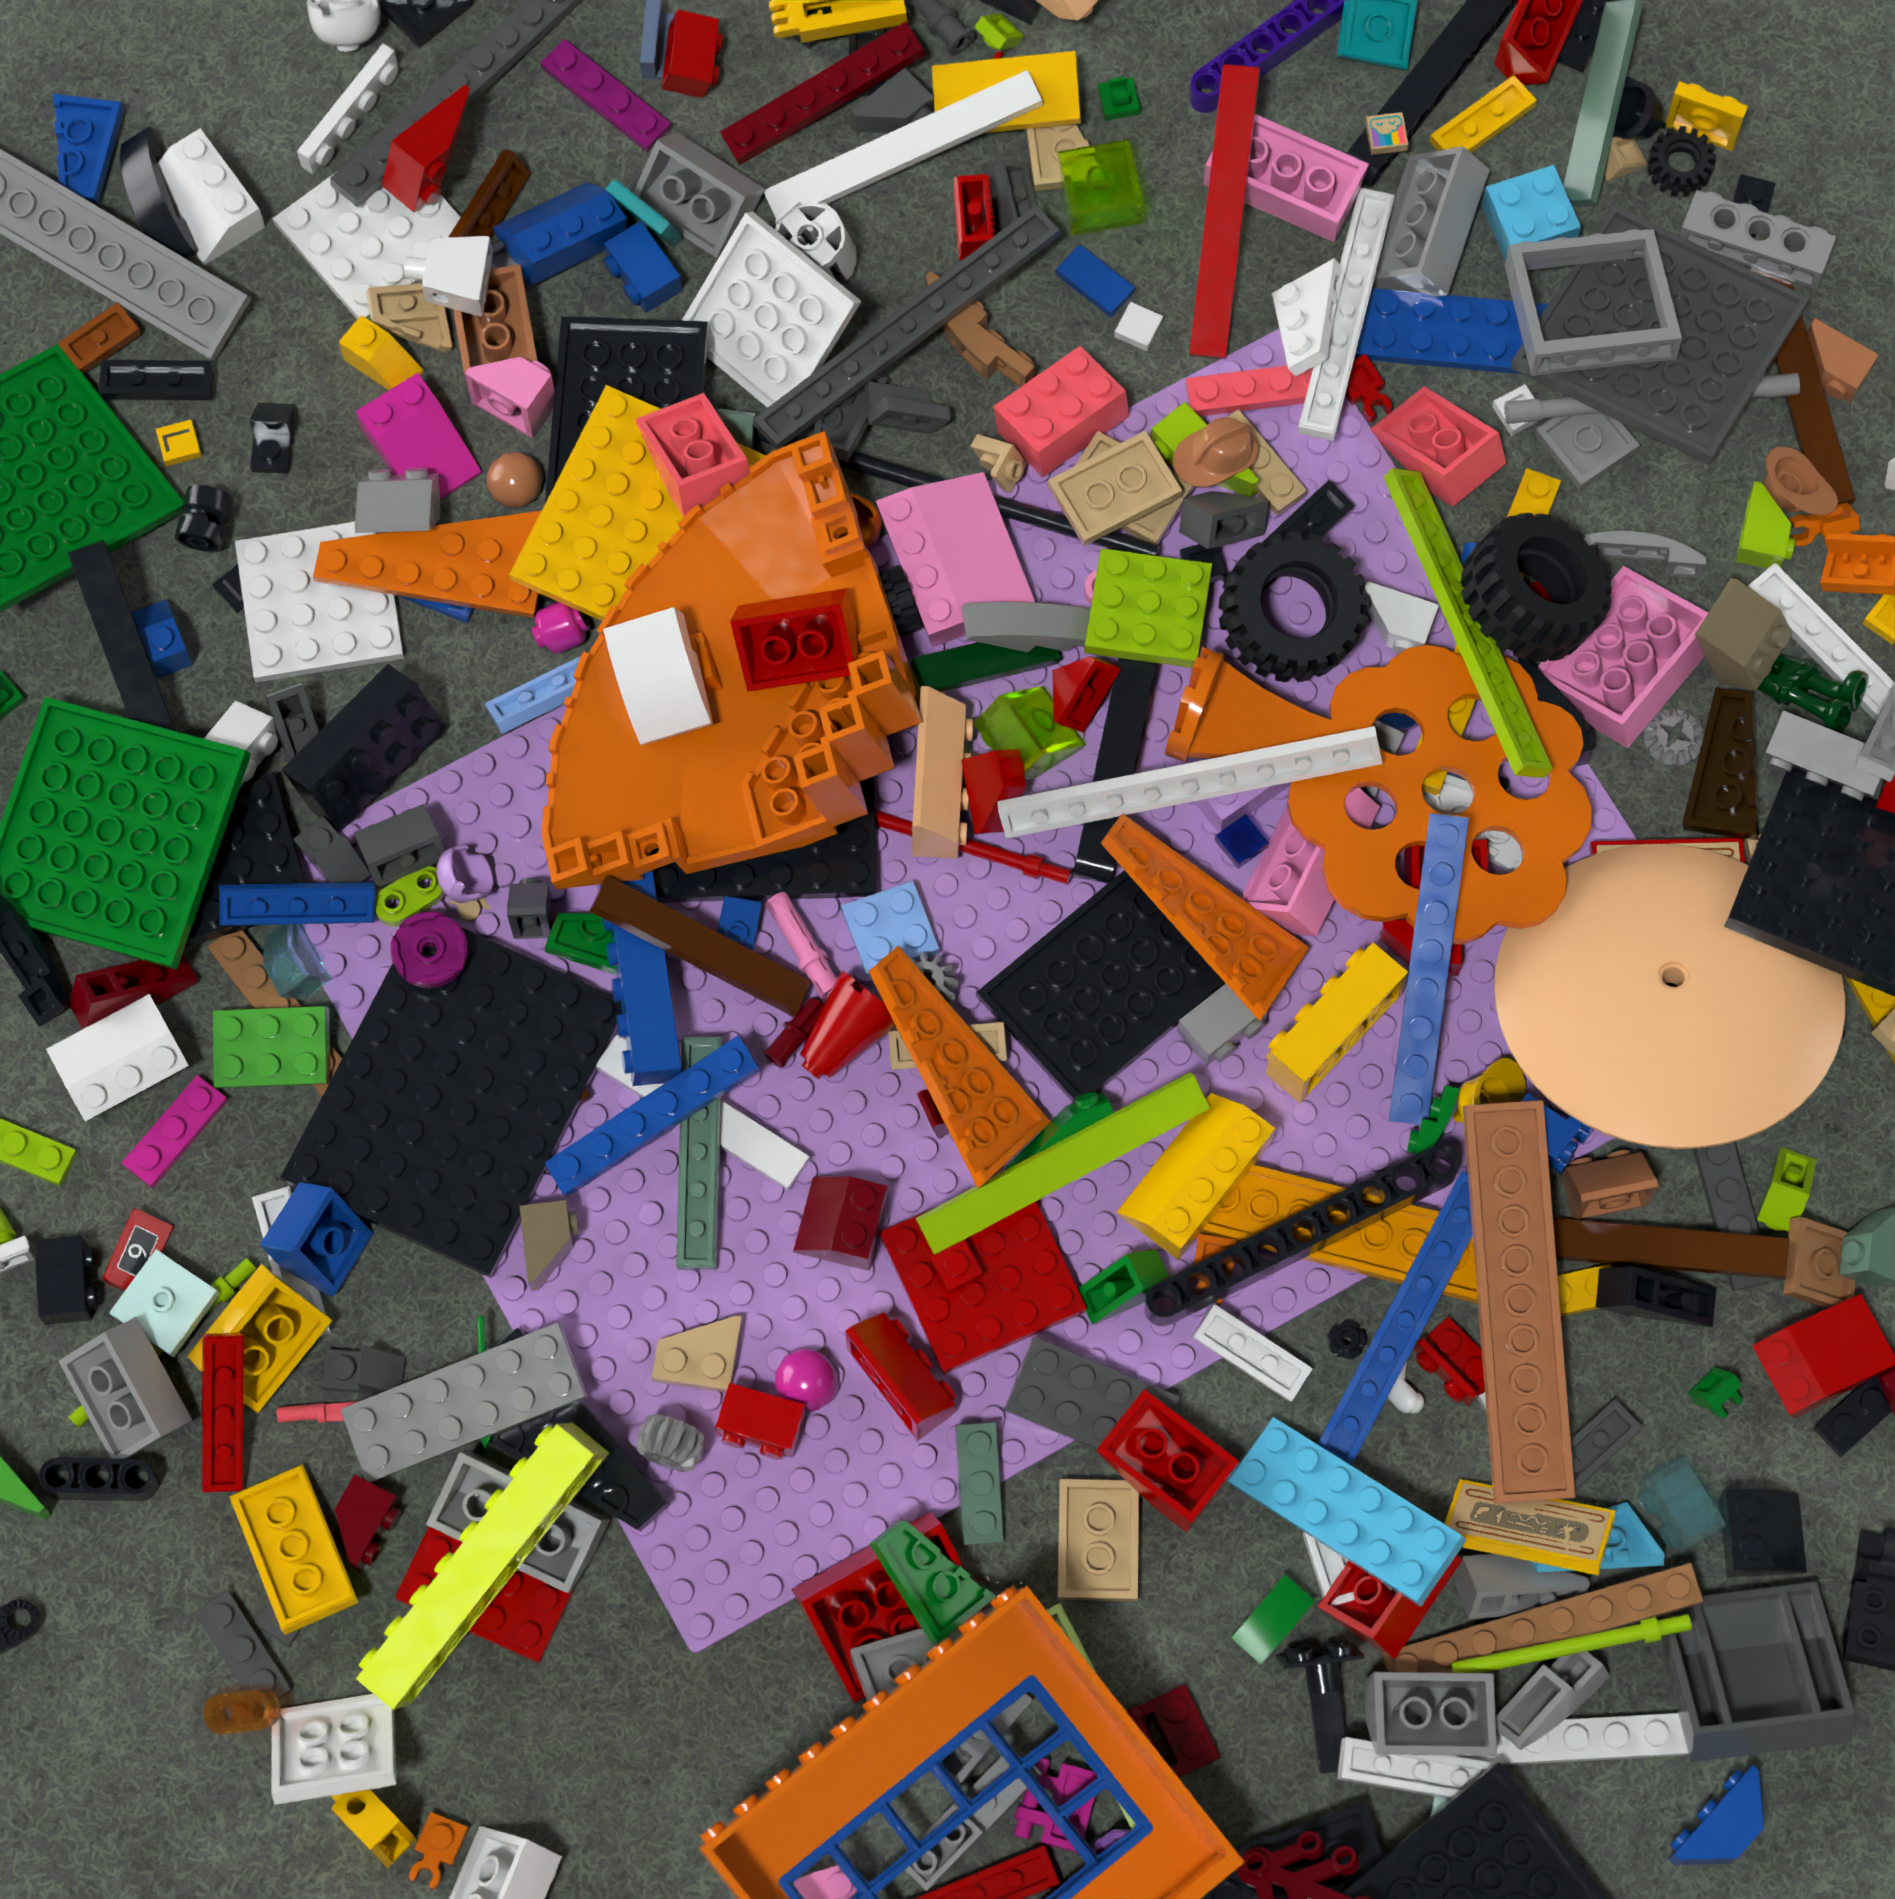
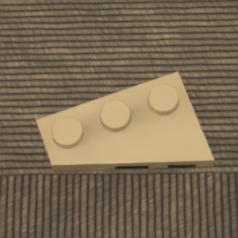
M1076 124L1025 129L1034 192L1106 184L1107 177L1102 167L1098 166L1088 141L1084 140Z

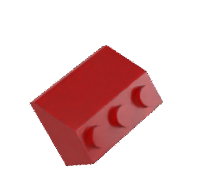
M1519 0L1501 39L1494 65L1507 79L1515 75L1523 85L1547 83L1583 0Z
M848 588L738 605L730 620L747 692L851 676L848 663L858 660L856 620Z
M883 1312L845 1330L847 1350L917 1441L955 1414V1404L953 1403L957 1399L955 1393L943 1379L940 1382L936 1381L929 1371L933 1368L931 1362L921 1349L914 1352L906 1342L909 1334L897 1318L890 1321Z
M1457 1555L1455 1556L1421 1607L1348 1561L1317 1607L1369 1645L1396 1659L1462 1560ZM1353 1592L1355 1600L1331 1606L1337 1596Z

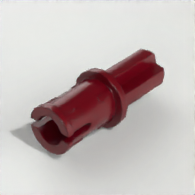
M810 998L790 1022L785 1021L783 1023V1031L768 1049H765L763 1052L764 1056L775 1066L782 1069L802 1043H806L807 1037L824 1004L818 999Z

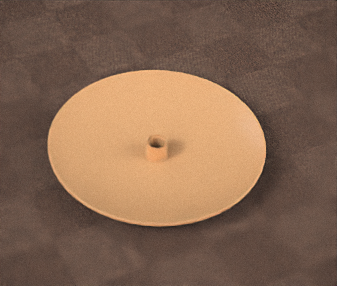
M1646 844L1621 847L1597 853L1564 868L1567 876L1566 892L1555 914L1537 926L1523 929L1507 928L1495 967L1494 995L1500 1028L1509 1050L1532 1084L1548 1100L1566 1114L1606 1135L1651 1147L1691 1149L1724 1145L1762 1132L1785 1119L1814 1093L1829 1071L1842 1038L1845 1021V992L1842 975L1724 927L1748 868L1747 864L1722 854L1689 846ZM1665 983H1673L1678 987H1670Z

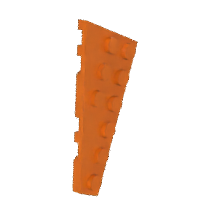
M542 510L435 525L430 531L385 532L321 541L313 579L315 582L535 618L540 593L509 580V574Z
M1122 813L1101 844L1260 1021L1309 947Z
M897 946L868 972L977 1188H979L1051 1121L903 950Z

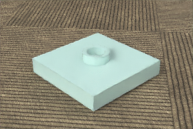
M156 1249L109 1313L122 1323L137 1317L149 1341L174 1358L220 1293Z

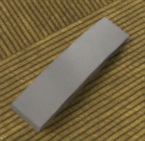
M1032 602L965 603L962 606L966 639L1023 652H1029L1035 646L1067 652L1075 645L1085 646L1091 610L1089 608Z

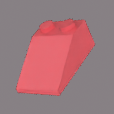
M1425 386L1371 428V432L1377 437L1379 442L1407 470L1421 472L1430 493L1452 507L1507 464L1498 431Z
M704 393L635 419L636 425L665 487L683 517L697 504L703 507L721 493L718 489L728 482L733 486L750 474L746 456Z

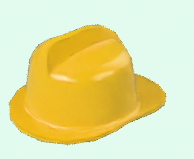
M1499 1058L1481 1076L1471 1079L1462 1085L1458 1093V1108L1453 1115L1454 1121L1464 1123L1462 1106L1521 1102L1526 1096V1081L1523 1071L1517 1062L1510 1058Z

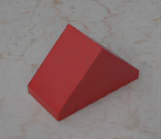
M1089 656L1052 670L1053 720L1059 725L1084 733L1121 668L1115 664Z

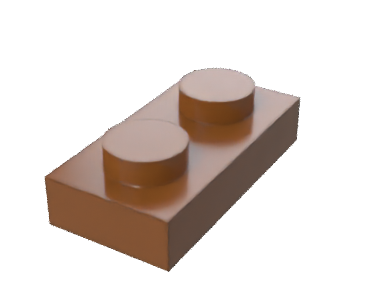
M117 302L58 342V345L76 368L84 374L98 365L101 360H105L140 336L141 333L133 320Z

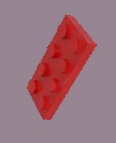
M429 1526L394 1597L395 1600L413 1607L409 1603L413 1594L423 1584L429 1586L438 1575L434 1569L439 1561L448 1552L454 1554L463 1542ZM517 1570L468 1633L540 1665L573 1595V1589L567 1594Z

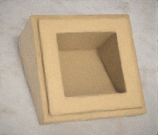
M1617 136L1612 137L1604 171L1607 181L1647 166V162L1634 138L1622 139Z

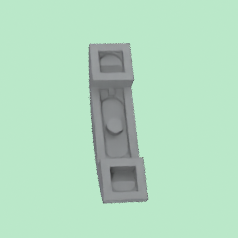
M1604 531L1584 535V540L1589 546L1593 544L1599 552L1598 556L1664 561V575L1701 578L1706 567L1707 557L1683 543L1660 535L1637 531Z

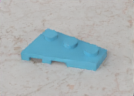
M1625 1502L1606 1508L1616 1510V1515L1601 1569L1664 1566L1665 1554L1630 1505ZM1530 1561L1537 1573L1575 1571Z

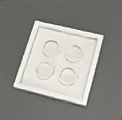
M374 1694L272 1710L271 1793L274 1805L396 1785L394 1710Z

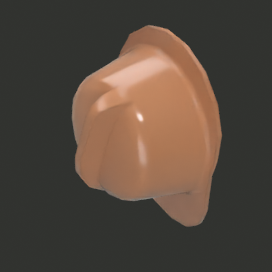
M1228 417L1217 418L1207 424L1206 427L1187 436L1178 444L1173 455V466L1176 474L1185 483L1194 487H1210L1253 465L1258 456V444L1255 436L1249 431V426L1246 422L1241 423L1234 418Z
M1786 446L1776 447L1768 453L1766 458L1767 473L1764 477L1763 485L1780 508L1790 512H1800L1803 510L1819 516L1829 515L1836 510L1838 505L1837 494L1817 472L1805 455L1796 449Z

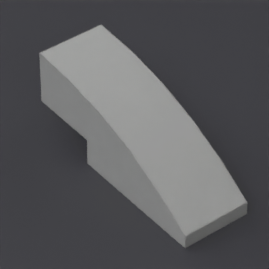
M1587 1651L1559 1657L1550 1668L1543 1664L1495 1717L1496 1731L1519 1750H1522L1554 1729L1575 1712L1602 1686L1610 1675L1604 1665Z

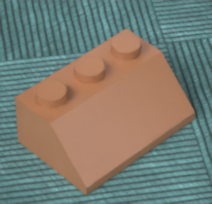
M517 264L490 269L483 316H476L453 309L464 376L469 367L522 357L529 362L537 361L521 265Z

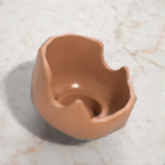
M521 452L504 453L493 461L489 468L487 488L497 503L507 508H522L538 498L544 475L540 466L532 457Z

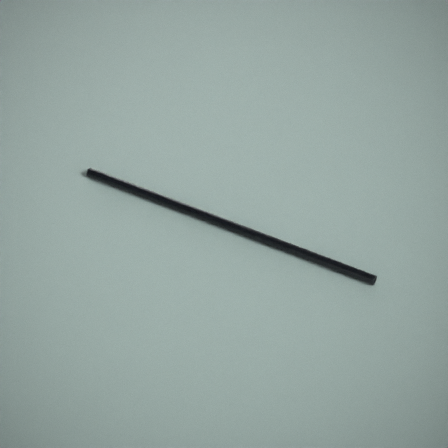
M754 427L753 439L770 444L759 430ZM799 434L783 447L805 439L807 436ZM853 451L848 462L837 459L841 467L909 488L946 480ZM993 494L1001 516L1080 540L1066 516ZM1115 531L1090 543L1110 550L1158 556L1160 545Z

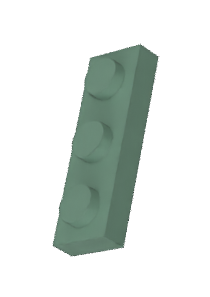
M996 1422L955 1425L962 1544L1003 1542Z

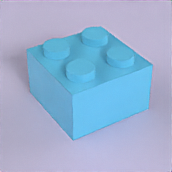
M1554 165L1486 186L1482 208L1505 262L1509 245L1524 241L1540 242L1554 240L1559 237L1576 238L1579 236L1581 226Z

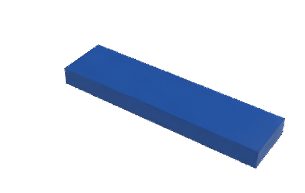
M374 882L219 885L220 926L375 923Z

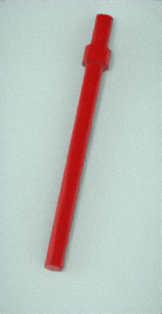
M874 809L875 826L912 837L913 821ZM969 838L966 840V845H959L958 848L959 852L1021 870L1024 876L1037 880L1039 877H1043L1068 885L1071 879L1072 870L1047 863L1045 858L1029 853L1028 856H1024Z

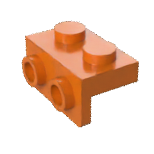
M1849 532L1826 534L1824 542L1828 553L1820 580L1822 591L1895 595V536L1887 534L1857 535Z

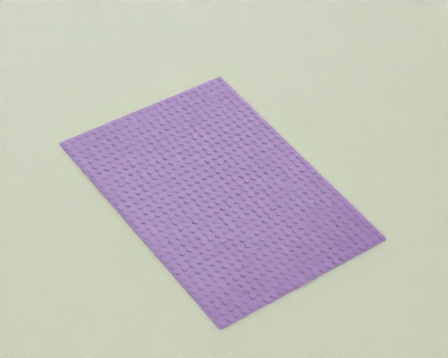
M1280 329L1231 353L1226 359H1220L1186 378L1287 365ZM1186 378L1129 407V417L1109 430L1105 435L1120 443L1145 430L1149 437H1151V428L1183 402L1189 405L1185 385ZM1345 396L1334 441L1297 433L1304 403L1241 411L1306 488L1307 495L1278 517L1268 507L1264 535L1219 546L1218 549L1226 575L1232 571L1240 558L1257 542L1262 543L1323 484L1330 480L1355 507L1322 538L1321 544L1328 547L1333 542L1341 547L1338 554L1344 560L1348 556L1353 559L1356 566L1352 571L1355 576L1362 574L1365 583L1369 581L1439 604L1383 478L1391 468H1396L1377 437L1371 432L1370 426L1355 404L1351 406ZM1232 413L1200 416V418L1206 424H1209L1214 419L1228 417ZM1087 447L1043 478L1026 461L1027 464L1023 475L1016 482L1011 493L1002 491L994 479L988 481L991 492L1001 497L1065 516L1048 488V480L1074 467ZM1165 461L1168 468L1172 472L1176 473L1175 469L1167 461ZM1213 485L1210 487H1193L1189 497L1210 491L1241 494ZM1182 508L1159 542L1160 550L1158 556L1180 559V549L1198 545L1197 542L1179 532ZM1001 516L1035 602L1091 609V604L1087 601L1084 594L1085 581L1091 572L1097 570L1100 549L1107 548L1090 543L1083 546L1080 540ZM1120 528L1115 530V532L1134 537ZM888 534L877 539L868 548V551L875 560L878 572L900 565ZM1288 576L1280 577L1260 597L1265 618L1274 629L1283 635L1298 639L1311 638L1319 633L1325 624V607L1320 595L1311 585L1301 579ZM1219 580L1209 584L1199 657L1202 647L1224 654V661L1265 690L1316 715L1330 719L1329 705L1336 686L1348 674L1365 667H1385L1392 658L1398 655L1392 648L1385 646L1367 610H1365L1364 615L1368 618L1364 630L1359 634V641L1337 666L1332 667L1328 673L1320 677L1314 675L1308 681L1298 683L1295 678H1290L1287 683L1275 681V674L1268 673L1264 678L1255 673L1256 665L1249 662L1244 666L1237 659L1241 655L1237 647L1232 650L1228 647L1225 641L1229 636L1228 631L1221 630L1219 623L1223 610L1218 608L1219 597L1224 592L1222 587L1224 582ZM1439 605L1426 645L1445 647L1454 652L1456 642ZM919 613L917 614L922 629L900 636L910 670H912L910 663L914 657L977 643L967 640L966 635L932 648ZM1075 645L1067 652L1059 651L1061 660L1056 665L944 691L945 695L966 704V718L973 719L972 741H965L964 753H971V757L994 750L1020 749L1021 759L1025 767L1024 776L1026 781V789L1022 796L1092 783L1113 684L1084 733L1059 725L1053 720L1052 670L1089 656L1115 665L1118 664L1119 658L1084 653V647ZM1500 649L1502 655L1517 662L1518 657L1513 656V651L1509 649L1503 651ZM1157 663L1135 774L1192 763L1198 759L1189 758L1187 762L1165 755L1171 730H1174L1180 701L1185 687L1189 685L1193 668ZM1476 700L1462 738L1465 740L1481 741L1495 734V729L1488 713L1480 700ZM564 704L363 809L341 832L334 829L340 836H345L368 869L354 833L372 824L398 815L405 810L425 804L444 850L455 846L467 845L469 849L466 852L469 854L484 855L492 870L494 882L491 894L484 897L491 909L481 908V914L474 921L467 922L462 920L457 911L458 905L447 904L452 899L446 894L439 903L426 911L442 913L444 916L456 921L464 929L613 996L612 979H616V975L545 953V945L548 938L514 939L507 917L510 884H517L520 880L527 878H536L542 880V883H549L552 894V926L557 913L594 914L589 910L598 892L597 885L557 889L551 880L541 836L543 806H547L549 788L545 785L546 773H550L552 754L548 751L549 742L555 725H560L566 711ZM918 724L886 736L895 768L874 776V809L913 821ZM1419 725L1409 730H1404L1406 734L1396 755H1406L1415 751L1422 734ZM1508 760L1503 762L1498 769V777L1503 776L1509 780V787L1505 791L1514 797L1525 800L1537 798L1548 788V776L1545 778L1515 776ZM1588 764L1576 766L1570 773L1585 788L1592 806L1591 829L1580 851L1562 863L1564 868L1579 860L1590 857L1589 845L1591 841L1637 840ZM1448 772V775L1465 780L1456 773ZM963 776L962 787L966 788L965 779ZM1290 786L1221 835L1194 802L1128 814L1126 816L1241 898L1287 806ZM1379 789L1374 799L1380 808L1370 830L1384 828L1395 817L1396 808L1394 802L1387 798L1388 794ZM969 805L968 811L961 810L960 822L967 823V838L1024 856H1028L1029 853L1045 858L1047 863L1072 870L1068 885L1043 877H1039L1038 880L1023 875L1021 870L959 851L958 859L912 856L911 836L875 826L876 893L910 881L914 882L939 947V954L928 957V961L932 962L935 956L940 955L942 956L941 967L945 965L953 966L954 973L951 977L958 980V988L952 990L955 994L954 1003H949V1005L967 1025L999 1022L976 997V992L1107 885L1106 883L1073 877L1084 823L1006 839L1004 832L975 834ZM296 846L305 883H327ZM1404 849L1395 859V868L1398 876L1405 883ZM1488 860V873L1497 875L1510 873ZM1117 861L1113 879L1124 870ZM435 863L430 866L437 868L438 863ZM371 876L365 882H374V880ZM424 879L419 883V887L428 888L431 886L432 881ZM392 881L378 888L376 887L374 882L375 897L382 889H384L385 887H387L395 881ZM864 897L790 899L819 949L825 950L828 955L827 962L834 975L838 977L844 970L884 1002L872 978L867 979L841 911V905ZM392 899L388 901L386 907L394 909L399 905L400 901ZM1334 899L1317 936L1291 934L1307 945L1309 949L1269 1007L1266 1020L1264 1021L1266 1025L1257 1035L1251 1039L1244 1036L1234 1044L1236 1049L1229 1057L1222 1062H1218L1215 1059L1206 1066L1179 1035L1177 1025L1099 1090L1097 1095L1102 1093L1110 1101L1113 1112H1116L1191 1072L1194 1074L1205 1099H1207L1210 1093L1245 1105L1276 1128L1272 1143L1254 1165L1350 1188L1414 1156L1413 1153L1407 1152L1411 1129L1418 1131L1420 1125L1388 1120L1407 978L1399 999L1301 1103H1298L1265 1074L1268 1063L1266 1056L1271 1050L1268 1046L1281 1030L1288 1033L1297 1023L1294 1018L1308 1002L1314 1005L1321 998V988L1333 975H1336L1338 978L1342 976L1348 969L1345 966L1346 962L1357 949L1361 948L1365 951L1374 942L1406 971H1408L1409 965L1380 939L1383 922L1361 919L1343 909ZM752 900L762 902L753 951L811 981L806 973L801 972L798 967L799 960L778 927L774 917L766 908L765 903L768 900ZM723 901L662 903L717 932ZM376 912L375 923L289 924L349 1035L353 1039L393 963L390 943L393 935L395 936L396 931L400 927H390L383 924L378 919ZM1495 925L1482 938L1461 945L1462 965L1459 974L1448 979L1446 984L1430 1110L1433 1096L1441 1097L1444 1085L1456 1087L1460 1090L1462 1085L1471 1079L1481 1076L1499 1058H1510L1516 1062L1500 1028L1494 995L1495 967L1499 949L1508 927ZM667 952L665 959L681 1067L682 1037H721L723 1040L722 1045L739 1035L757 1061L761 1071L721 1096V1100L810 1156L809 1162L788 1191L720 1148L717 1270H678L676 1268L680 1124L568 1197L562 1194L549 1170L546 1169L529 1204L560 1200L567 1201L569 1212H577L579 1234L572 1235V1250L541 1288L531 1291L527 1281L520 1220L492 1277L489 1278L484 1275L483 1277L513 1331L518 1327L527 1335L557 1322L561 1323L588 1395L582 1401L670 1503L642 1531L636 1530L618 1518L617 1520L689 1650L693 1653H698L794 1600L795 1596L791 1589L870 1546V1542L898 1520H906L908 1523H911L929 1512L938 1519L958 1508L960 1503L955 1425L996 1422L1000 1483L1075 1442L1076 1440L1003 1411L1032 1337L1042 1339L1165 1391L1223 1358L1191 1338L1211 1305L1171 1325L1162 1327L1152 1324L1147 1319L1144 1302L1095 1325L1091 1324L1085 1312L943 1375L879 1235L869 1271L793 1253L813 1177L851 1176L888 1185V1201L880 1231L931 1210L976 1186L950 1132L942 1139H938L929 1123L917 1096L918 1092L927 1089L918 1069L891 1070L888 1033L831 1078L823 1074L820 1079H817L801 1066L806 1060L800 1055L805 1045L803 1043L781 1069L770 1062L763 1052L765 1049H768L783 1031V1023L785 1021L790 1022L794 1017ZM812 981L800 1009L810 998L818 999L823 1004L827 1000L820 998ZM894 1027L891 1031H898V1029ZM1004 1028L1007 1061L999 1062L1046 1117L1052 1121L1065 1106L1073 1104V1102ZM596 1070L587 1088L591 1099L578 1106L553 1156L642 1098L604 1073ZM1523 1072L1526 1081V1095L1529 1093L1537 1100H1543L1544 1105L1567 1120L1570 1115L1548 1100ZM1457 1101L1448 1127L1439 1144L1449 1145L1458 1153L1460 1166L1453 1183L1446 1188L1411 1205L1440 1212L1461 1171L1468 1174L1464 1123L1456 1122L1453 1119V1115L1458 1108ZM1189 1120L1036 1201L1077 1289L1126 1254L1156 1249L1170 1277L1194 1266L1198 1237L1183 1256L1177 1260L1116 1214L1121 1205ZM1594 1130L1584 1144H1581L1579 1141L1576 1142L1579 1146L1574 1152L1571 1162L1614 1140L1615 1137ZM1033 1137L1020 1151H1018V1152H1017L1006 1164H1004L992 1177H994V1176L998 1175L999 1173L1005 1171V1167H1006L1035 1137ZM1437 1159L1430 1163L1434 1171L1438 1173H1447L1451 1170L1450 1165L1444 1160ZM1403 1176L1396 1180L1397 1185L1403 1190L1410 1191L1417 1187L1414 1180L1410 1177ZM1261 1248L1257 1249L1259 1256L1265 1260H1272L1278 1256L1277 1252ZM1301 1259L1223 1298L1222 1304L1218 1307L1264 1336L1369 1276ZM1234 1263L1232 1277L1235 1278L1243 1274L1242 1267L1237 1263ZM1193 1280L1188 1283L1187 1287L1191 1293L1194 1294L1195 1287L1201 1280ZM1209 1289L1204 1290L1202 1294H1205ZM1165 1297L1156 1298L1152 1302L1153 1307L1159 1312H1169L1174 1307L1173 1303ZM883 1312L890 1321L894 1318L900 1321L909 1334L906 1342L914 1352L918 1349L923 1351L933 1366L929 1370L937 1382L943 1379L957 1397L953 1401L955 1404V1414L919 1441L914 1438L846 1347L845 1330ZM732 1316H742L732 1384L782 1398L775 1387V1371L785 1356L799 1349H809L817 1351L828 1358L838 1373L839 1388L832 1402L817 1411L806 1409V1415L793 1457L783 1455L781 1460L769 1458L759 1453L760 1448L745 1444L743 1449L731 1447L722 1443V1437L717 1436L715 1426L726 1392L652 1382L651 1377L658 1340ZM662 1414L666 1417L672 1416L674 1419L694 1426L697 1431L704 1435V1452L700 1462H697L693 1471L679 1472L674 1469L669 1470L664 1466H658L657 1463L649 1461L645 1456L640 1455L636 1446L639 1437L637 1435L647 1416Z

